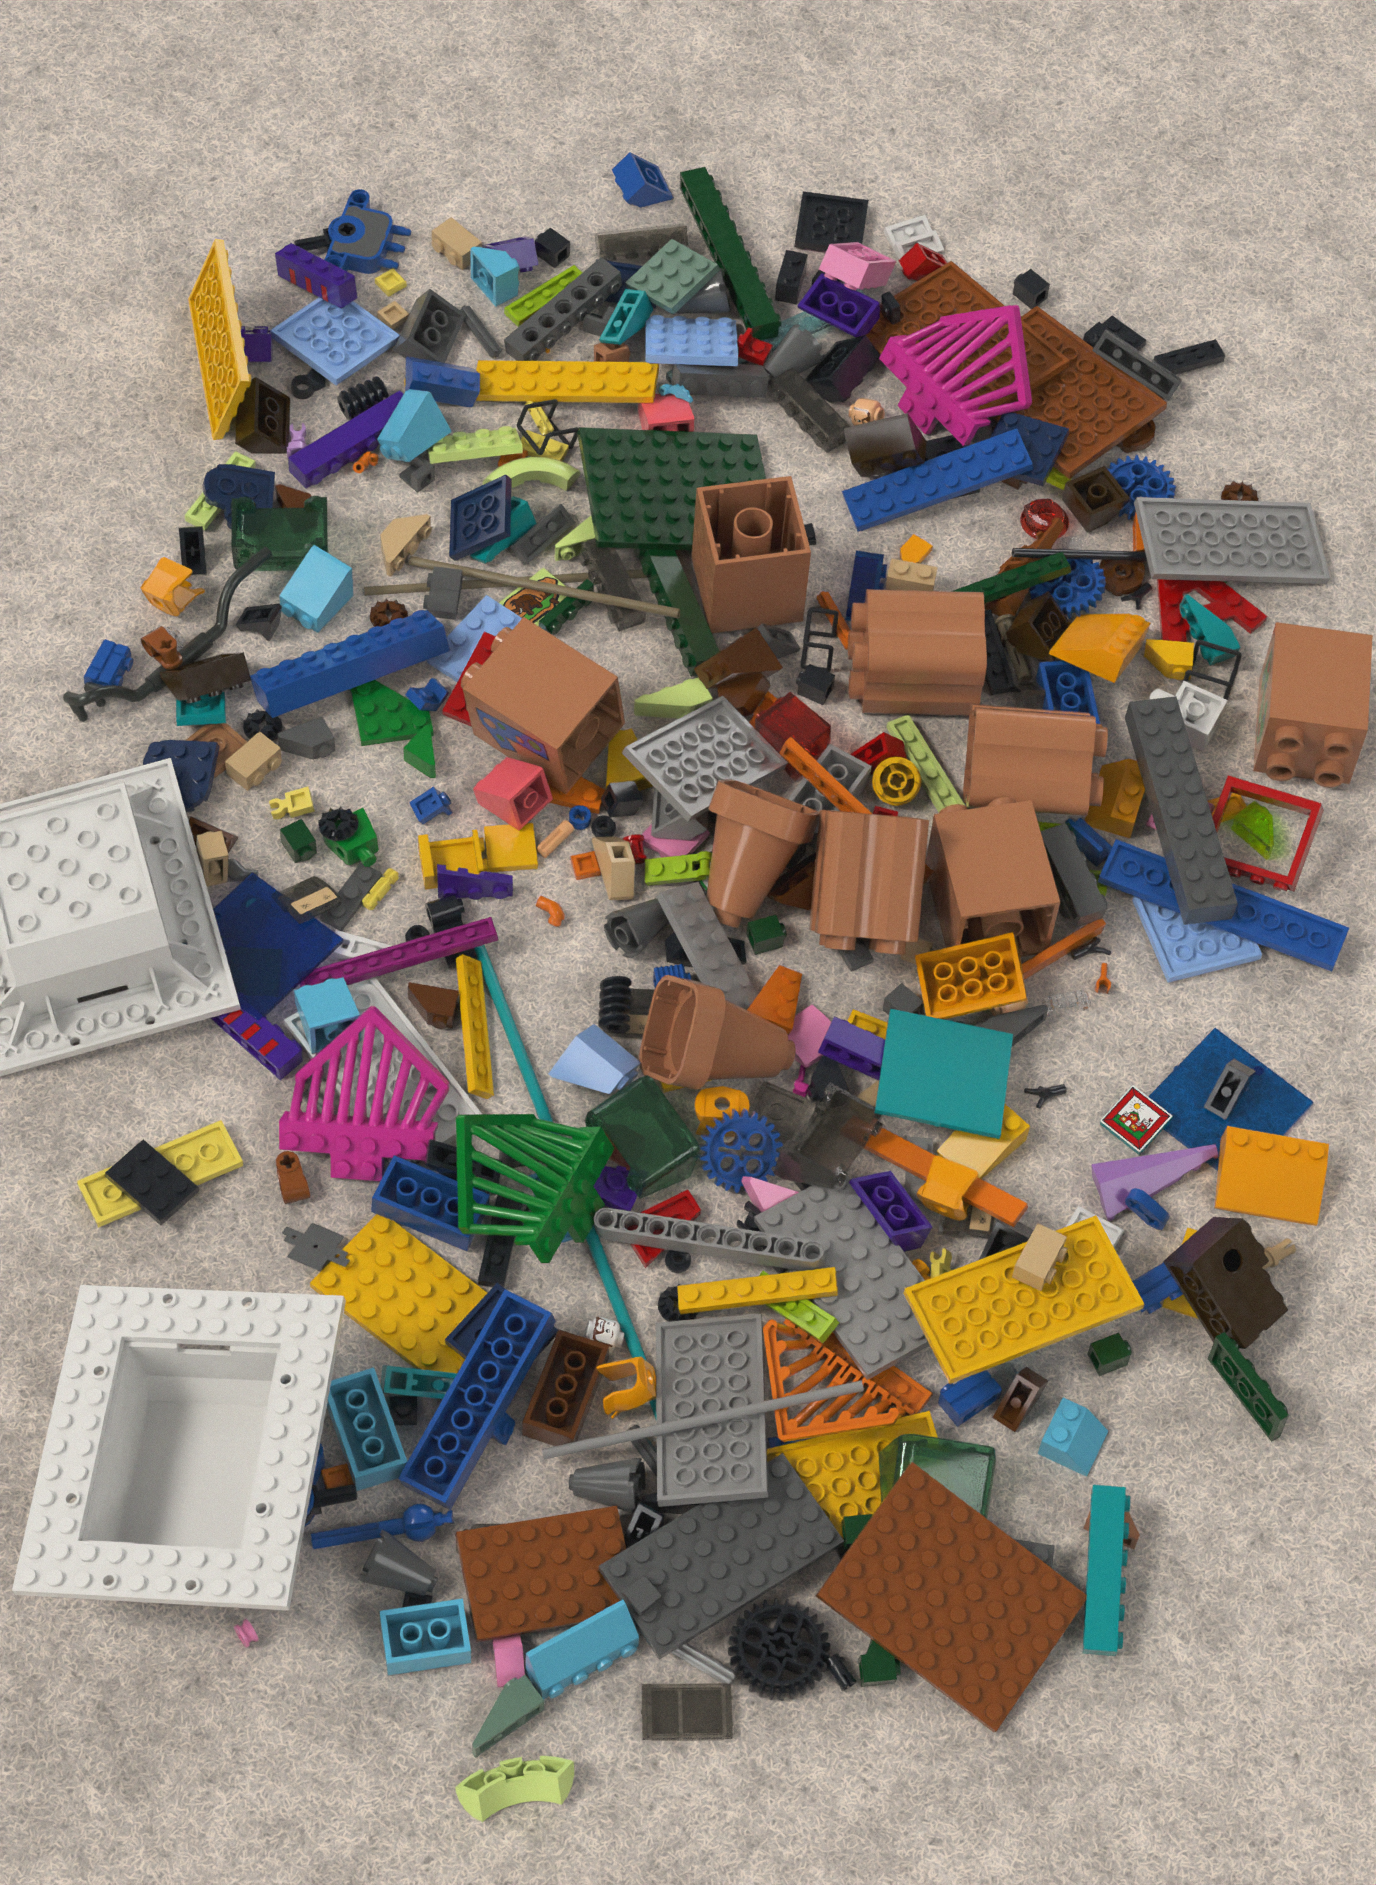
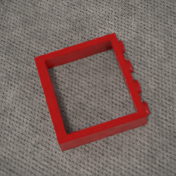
M1228 775L1212 817L1216 832L1219 830L1232 793L1309 816L1288 876L1224 857L1229 875L1232 877L1240 878V876L1250 878L1251 882L1258 885L1267 883L1273 885V888L1278 891L1283 890L1287 892V890L1295 892L1324 811L1322 803Z

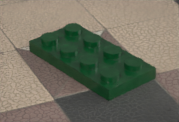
M1225 1332L1215 1337L1208 1356L1209 1362L1270 1441L1276 1440L1281 1436L1289 1417L1285 1404L1280 1400L1278 1401L1272 1394L1270 1385L1258 1376L1253 1363L1249 1359L1244 1358L1239 1351L1236 1341L1229 1338Z

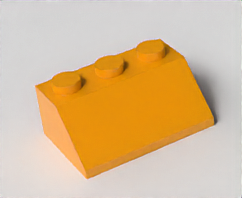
M1128 758L1102 765L1099 777H1103L1101 806H1089L1088 814L1084 821L1092 828L1131 838L1145 788L1137 761Z

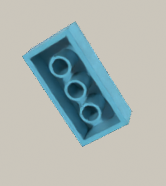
M374 1367L332 1380L327 1409L356 1490L360 1491L399 1478L407 1463V1459Z

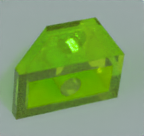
M1254 800L1234 817L1231 830L1267 860L1270 858L1274 847L1273 816L1266 807L1261 806Z

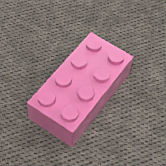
M859 242L829 244L819 270L825 272V277L834 281L840 279L845 282V287L856 291L857 288L863 290L864 288L870 289L871 287L886 286L896 261Z

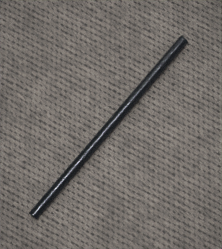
M1013 548L1011 552L1013 558H1045L1063 552L1066 559L1147 561L1146 553L1142 551Z

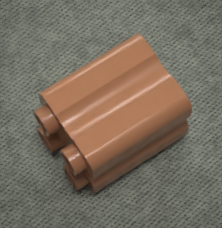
M867 589L865 603L852 604V631L848 633V660H852L853 668L849 673V699L861 700L862 713L969 716L971 704L980 705L987 665L983 592Z
M971 704L963 783V802L966 803L967 807L980 808L987 807L989 803L996 799L1010 797L1015 799L1016 802L1032 800L1034 810L1038 813L1087 816L1089 806H1101L1103 777H1099L1098 773L1091 772L1093 756L1105 757L1107 727H1102V724H1096V718L1090 716V713Z
M820 810L809 930L820 934L819 945H824L825 948L855 950L856 937L870 938L869 949L875 950V952L905 955L906 942H918L929 820Z

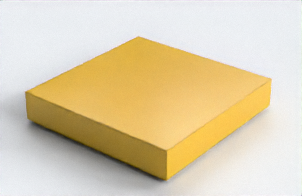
M527 823L519 831L509 824L484 826L488 872L538 869L533 823Z

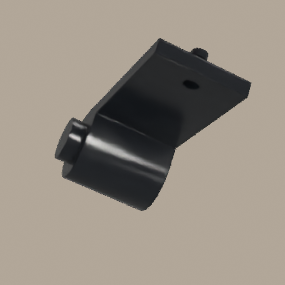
M455 895L425 903L427 916L434 933L464 925L461 913H464L465 909L461 898L457 899ZM474 948L445 956L448 968L455 967L456 958L462 954L477 960Z

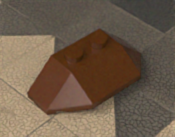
M816 852L780 876L767 897L785 905L810 910Z

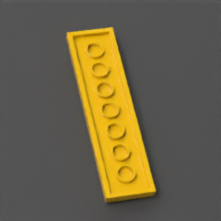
M478 360L476 371L480 373V393L476 401L542 402L556 399L558 402L654 403L659 364L647 362Z

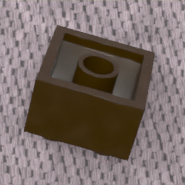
M1103 466L1066 482L1062 500L1088 533L1106 525L1130 501V498L1106 466Z

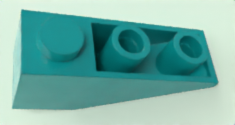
M515 496L511 497V536L470 555L471 558L486 564L492 561L504 549L509 548L513 542L536 524V520L528 501Z
M1190 595L1184 596L1179 609L1181 616L1187 620L1190 626V633L1194 639L1203 640L1236 651L1240 650L1241 647L1230 626ZM1200 645L1201 655L1210 666L1236 656Z

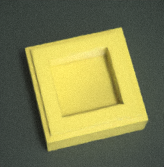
M390 269L375 278V284L388 297L407 287L406 281L394 269Z

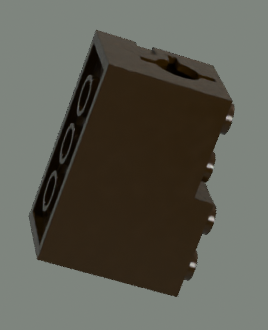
M1212 1217L1163 1262L1213 1343L1216 1336L1225 1332L1229 1338L1236 1341L1239 1349H1246L1260 1337L1259 1334L1263 1330L1271 1327L1288 1309L1283 1302V1296L1271 1283L1270 1275L1262 1268L1269 1260L1265 1255L1264 1247L1252 1234V1228L1249 1223L1243 1218Z

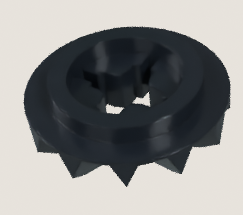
M256 709L254 713H248L246 720H243V730L248 739H251L260 731L273 741L278 737L277 733L282 731V721L278 716L272 718L266 711ZM266 720V725L260 731L259 724Z
M341 806L336 810L330 807L329 812L322 813L321 819L318 820L320 833L325 838L333 841L346 840L352 837L358 829L357 815L353 814L351 809L344 810ZM338 819H341L342 822L338 826V829H336L335 823Z
M668 1286L660 1294L658 1310L666 1321L693 1320L699 1312L680 1314L679 1307L674 1311L675 1302L673 1300L678 1301L677 1286Z

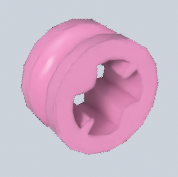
M247 1619L243 1620L241 1626L238 1624L234 1626L237 1636L246 1648L250 1646L249 1643L251 1641L257 1642L259 1640L254 1628Z

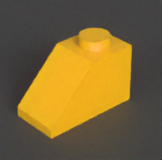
M1146 639L1144 657L1166 678L1183 680L1185 672L1188 670L1192 671L1194 643Z

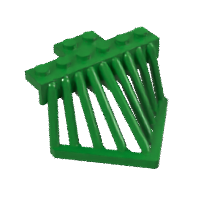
M534 1114L457 1115L458 1228L464 1235L517 1236L514 1243L516 1245H529L540 1263L551 1262L567 1232L575 1243H584L594 1225L596 1212L605 1205L594 1188V1184L615 1149L601 1127H571L537 1119ZM472 1135H476L534 1171L541 1182L482 1152L476 1151L472 1145ZM561 1135L570 1136V1137H572V1139L567 1138V1137H564V1136H561ZM544 1151H546V1152H548V1153H550V1154H553L555 1157H553V1156H551V1155L545 1153ZM533 1158H535V1159L539 1160L540 1162L544 1163L546 1166L542 1165L541 1163H539L538 1161L534 1160ZM472 1161H476L530 1188L536 1197L476 1177L472 1172ZM473 1187L525 1204L531 1212L476 1203L473 1199ZM473 1214L522 1221L524 1225L474 1224Z

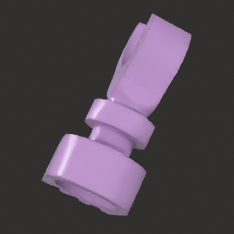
M303 423L302 430L295 431L293 424L290 425V437L292 440L288 443L287 457L307 446L304 439L306 437V427Z

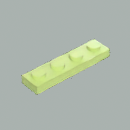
M236 451L226 462V464L249 468L256 467L255 460ZM202 493L185 514V521L194 526H203V530H206L222 509L207 504L205 495Z

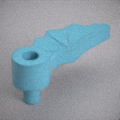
M664 384L659 387V393L662 396L671 393L676 398H681L689 403L694 401L689 391L683 385Z

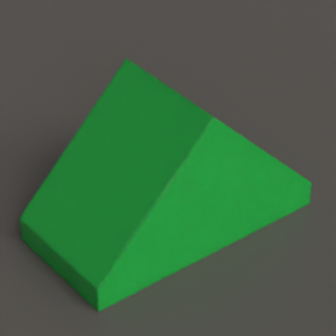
M425 725L403 747L404 761L429 778H436L430 725Z

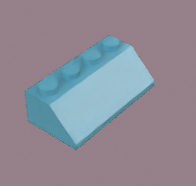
M622 1599L526 1652L525 1673L543 1699L547 1697L552 1699L564 1692V1688L570 1684H581L589 1677L588 1674L597 1669L599 1672L604 1671L613 1664L612 1661L621 1656L622 1658H627L636 1652L639 1646V1635L624 1600Z

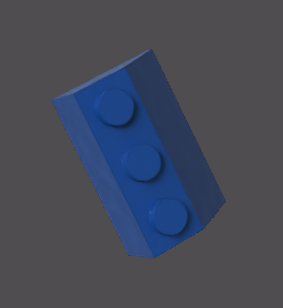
M407 356L405 392L409 389L431 392L436 402L473 407L480 393V373L474 368Z

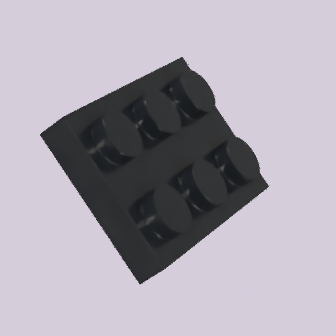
M144 1139L105 1172L106 1178L159 1225L165 1223L199 1192V1188L195 1183Z

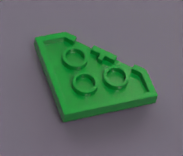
M372 680L350 689L361 746L409 740L425 725H430L431 736H434L430 712L419 710L411 700L382 683Z

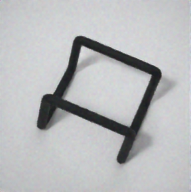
M556 399L525 405L517 422L518 430L538 455L544 453L550 437L559 436L564 444L569 445V449L574 447L578 438L577 432L579 427L559 430L551 420L558 405V400ZM552 404L547 417L554 427V432L546 435L539 449L521 424L528 409ZM574 433L570 443L564 437V434Z
M816 607L808 609L800 664L802 669L806 670L808 665H805L808 647L829 650L827 668H818L827 672L831 671L833 646L809 642V636L834 638L837 632L838 611ZM812 612L834 615L832 633L810 630Z
M1197 640L1193 651L1192 669L1199 647L1203 645L1237 656L1230 680L1228 682L1188 670L1185 672L1183 681L1188 682L1191 675L1227 686L1223 698L1228 700L1242 654L1236 650Z

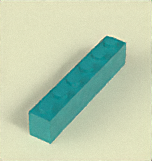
M1093 1485L1091 1489L1086 1576L1087 1597L1084 1612L1082 1654L1116 1656L1117 1649L1123 1648V1632H1118L1119 1621L1124 1622L1125 1605L1120 1604V1594H1125L1126 1577H1121L1122 1566L1127 1567L1128 1550H1123V1539H1128L1129 1523L1124 1522L1125 1512L1130 1511V1496L1126 1495V1487Z

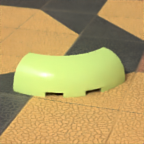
M526 457L510 461L498 467L484 479L483 485L506 474L512 479V488L524 484L525 481L539 480L567 491L579 478L581 472L572 465L557 459Z
M540 1756V1760L522 1761V1757L500 1761L499 1767L489 1771L478 1770L459 1783L455 1789L463 1808L473 1818L484 1822L497 1811L518 1803L545 1801L562 1805L568 1797L573 1784L574 1761L552 1756Z

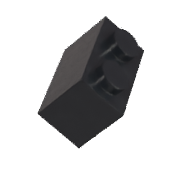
M786 250L776 282V301L797 305L806 274L808 254Z

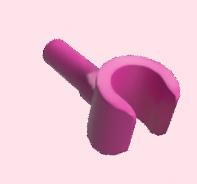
M800 1065L799 1075L794 1083L792 1093L804 1099L810 1085L804 1083L806 1068Z

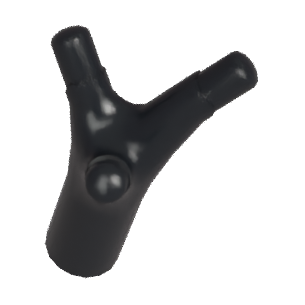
M1146 582L1132 594L1121 597V601L1134 600L1136 602V610H1140L1141 600L1152 590V586Z
M1095 936L1084 946L1071 950V955L1076 960L1093 953L1110 955L1111 951L1097 947L1101 939Z
M1064 1084L1051 1087L1039 1086L1038 1089H1024V1093L1040 1097L1036 1105L1038 1109L1041 1108L1047 1099L1066 1094L1067 1092Z

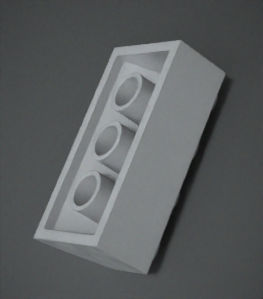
M655 788L651 835L654 838L690 840L708 830L709 811L687 822Z

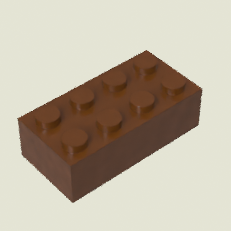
M560 1329L558 1330L523 1419L522 1436L553 1446L578 1441L602 1378V1374L597 1371L596 1367L608 1362L609 1345Z

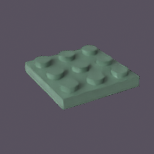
M671 239L625 283L628 289L646 291L650 302L674 315L720 269L715 262Z

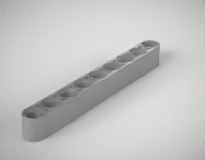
M602 1208L594 1216L597 1232L601 1238L606 1240L800 1271L822 1269L826 1264L824 1248L822 1244L815 1240L613 1208ZM606 1221H612V1222H613V1223H612L610 1226H608V1227H603V1226H602V1224H603L604 1222H606ZM631 1225H638L636 1230H627ZM657 1229L664 1230V1232H662L659 1235L652 1234ZM682 1233L690 1234L685 1239L678 1238ZM708 1237L716 1238L711 1243L704 1242V1240ZM734 1241L741 1242L737 1247L729 1246ZM760 1245L767 1246L763 1251L755 1250ZM786 1249L793 1250L790 1255L781 1254ZM812 1253L819 1254L816 1259L810 1260L807 1258Z

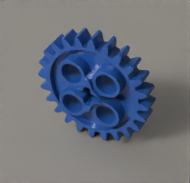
M1138 455L1135 456L1134 460L1126 456L1125 462L1118 458L1117 464L1111 462L1110 467L1107 468L1130 498V501L1120 510L1119 517L1127 514V518L1130 520L1132 516H1135L1134 502L1137 497L1174 498L1176 485H1173L1174 478L1169 477L1170 471L1163 472L1164 465L1162 464L1157 467L1156 460L1149 463L1147 456L1144 457L1143 461L1139 460Z
M1067 559L1071 567V573L1030 587L1031 600L1049 591L1069 619H1071L1072 613H1076L1078 617L1081 616L1080 611L1082 610L1089 613V606L1096 608V600L1102 601V593H1105L1104 571L1100 569L1099 562L1093 563V560Z
M743 1108L741 1115L735 1109H732V1116L730 1117L725 1112H722V1121L714 1117L713 1120L716 1126L707 1125L706 1128L710 1132L709 1135H701L706 1144H700L698 1147L700 1150L705 1151V1153L698 1157L702 1161H707L701 1167L703 1170H710L706 1175L709 1179L716 1177L714 1181L716 1186L724 1182L723 1188L725 1191H728L733 1186L735 1193H738L740 1187L743 1186L741 1182L743 1176L768 1182L765 1177L767 1174L771 1176L776 1175L772 1167H780L775 1158L782 1157L783 1154L776 1149L783 1146V1143L775 1141L780 1136V1133L778 1131L771 1132L775 1125L772 1122L766 1124V1116L763 1115L758 1119V1113L755 1110L748 1116V1110ZM729 1131H734V1140L728 1143L724 1142V1135ZM755 1133L760 1134L761 1139L757 1144H749L751 1135ZM741 1146H743L747 1151L762 1150L763 1154L760 1155L752 1152L743 1151L739 1156L733 1150H740ZM726 1147L733 1150L718 1151V1148ZM732 1157V1164L727 1168H722L720 1165L722 1159ZM751 1159H757V1167L753 1170H747V1162Z

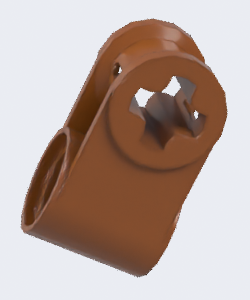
M163 626L140 639L145 651L158 661L163 668L175 669L182 664L183 658L177 651V641Z
M291 1151L280 1153L276 1158V1167L284 1204L310 1198L308 1183L297 1154Z

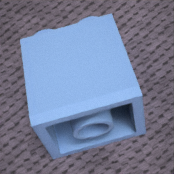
M593 1024L573 1039L548 1074L559 1080L611 1094L616 1089L621 1091L627 1083H632L639 1074L636 1069L641 1062Z

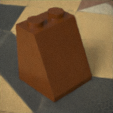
M756 627L695 667L694 670L706 689H715L760 673L768 678L783 667Z

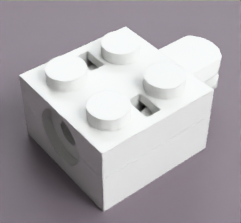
M1183 681L1175 696H1177L1191 746L1204 751L1223 718L1228 700ZM1156 689L1150 694L1149 699L1174 697V695Z

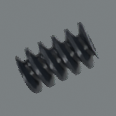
M375 376L372 378V381L366 380L364 385L359 383L356 385V388L350 387L347 391H341L339 396H337V401L347 420H351L350 412L358 416L359 408L364 412L368 410L367 405L373 407L375 401L379 403L383 401L384 397L388 398L389 394L382 379Z
M611 976L600 982L601 991L599 998L601 1000L599 1001L600 1018L598 1026L606 1032L623 1034L630 1030V1025L627 1024L630 1022V1016L627 1014L631 1012V1007L628 1006L631 1003V998L629 997L631 988L629 986L632 985V981L630 978Z

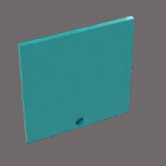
M890 1009L874 1113L1000 1139L1013 1034L958 1023L952 1020L948 1021Z

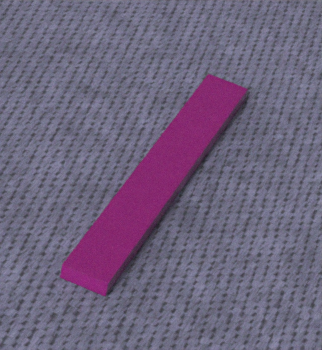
M488 917L297 974L300 987L305 985L312 986L323 983L331 978L338 979L342 977L346 984L350 985L499 941L492 917Z

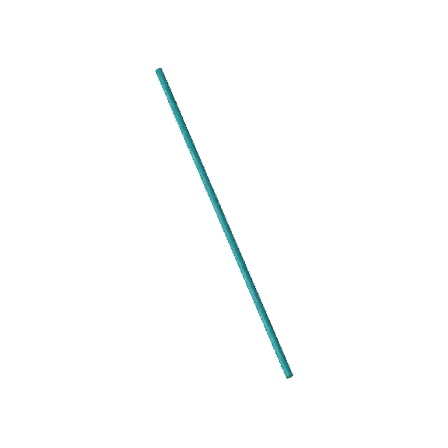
M485 945L475 947L477 960L481 961L482 974L538 1118L554 1122ZM593 1225L586 1237V1241L617 1321L620 1324V1329L624 1333L627 1347L632 1358L642 1357L647 1361L600 1238ZM653 1399L649 1403L657 1421L656 1399Z

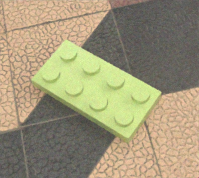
M503 426L498 430L492 431L479 429L475 433L455 432L453 435L445 436L428 448L426 452L430 464L517 454L523 453V449L516 428Z

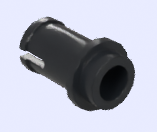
M837 1653L825 1661L828 1665L826 1671L831 1672L841 1691H845L848 1689L847 1686L851 1687L857 1681L845 1665V1658L840 1657Z

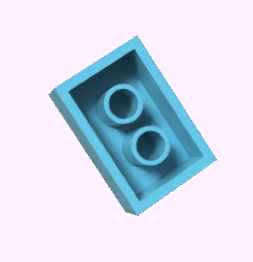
M463 1598L379 1611L388 1676L471 1663V1648Z

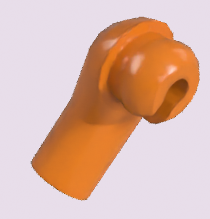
M371 451L365 452L353 464V470L356 473H362L368 469L369 465L376 466L379 460L378 454L371 453Z
M544 896L538 898L536 907L549 912L551 916L548 919V923L559 927L561 921L565 919V914L560 904Z

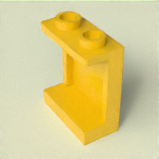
M477 829L472 830V837L429 842L428 834L418 835V850L425 890L438 888L437 864L446 865V870L457 871L460 867L468 869V872L472 874H479L483 871L488 872L487 858L482 859L481 852H485L483 837H478Z

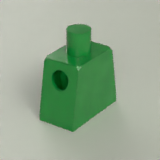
M362 807L352 812L357 815L358 829L352 837L342 841H333L323 836V841L346 865H353L361 861L365 867H370L377 860L374 854L379 850L378 840L371 822ZM338 819L335 823L336 829H338V826L342 822L341 819Z

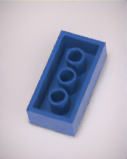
M1066 661L1039 662L1036 682L1042 709L1090 713V716L1096 718V724H1100L1090 673Z
M394 1155L372 1197L371 1212L468 1251L475 1234L464 1235L458 1228L457 1181ZM473 1188V1199L475 1202L489 1205L490 1195ZM473 1214L474 1224H481L485 1215Z

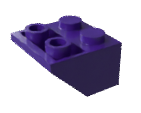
M241 326V337L245 340L244 353L248 357V362H272L273 338L272 333L268 330V326H254L253 330H245V326Z

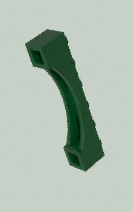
M873 1514L843 1517L841 1527L844 1549L850 1548ZM871 1639L866 1654L860 1655L858 1658L861 1687L894 1684L897 1676L901 1675L900 1661Z

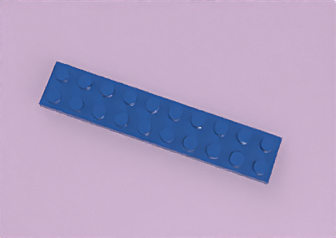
M1116 839L1100 873L1098 882L1180 913L1165 857ZM1233 883L1232 886L1238 904L1232 919L1203 922L1331 972L1349 931V927Z

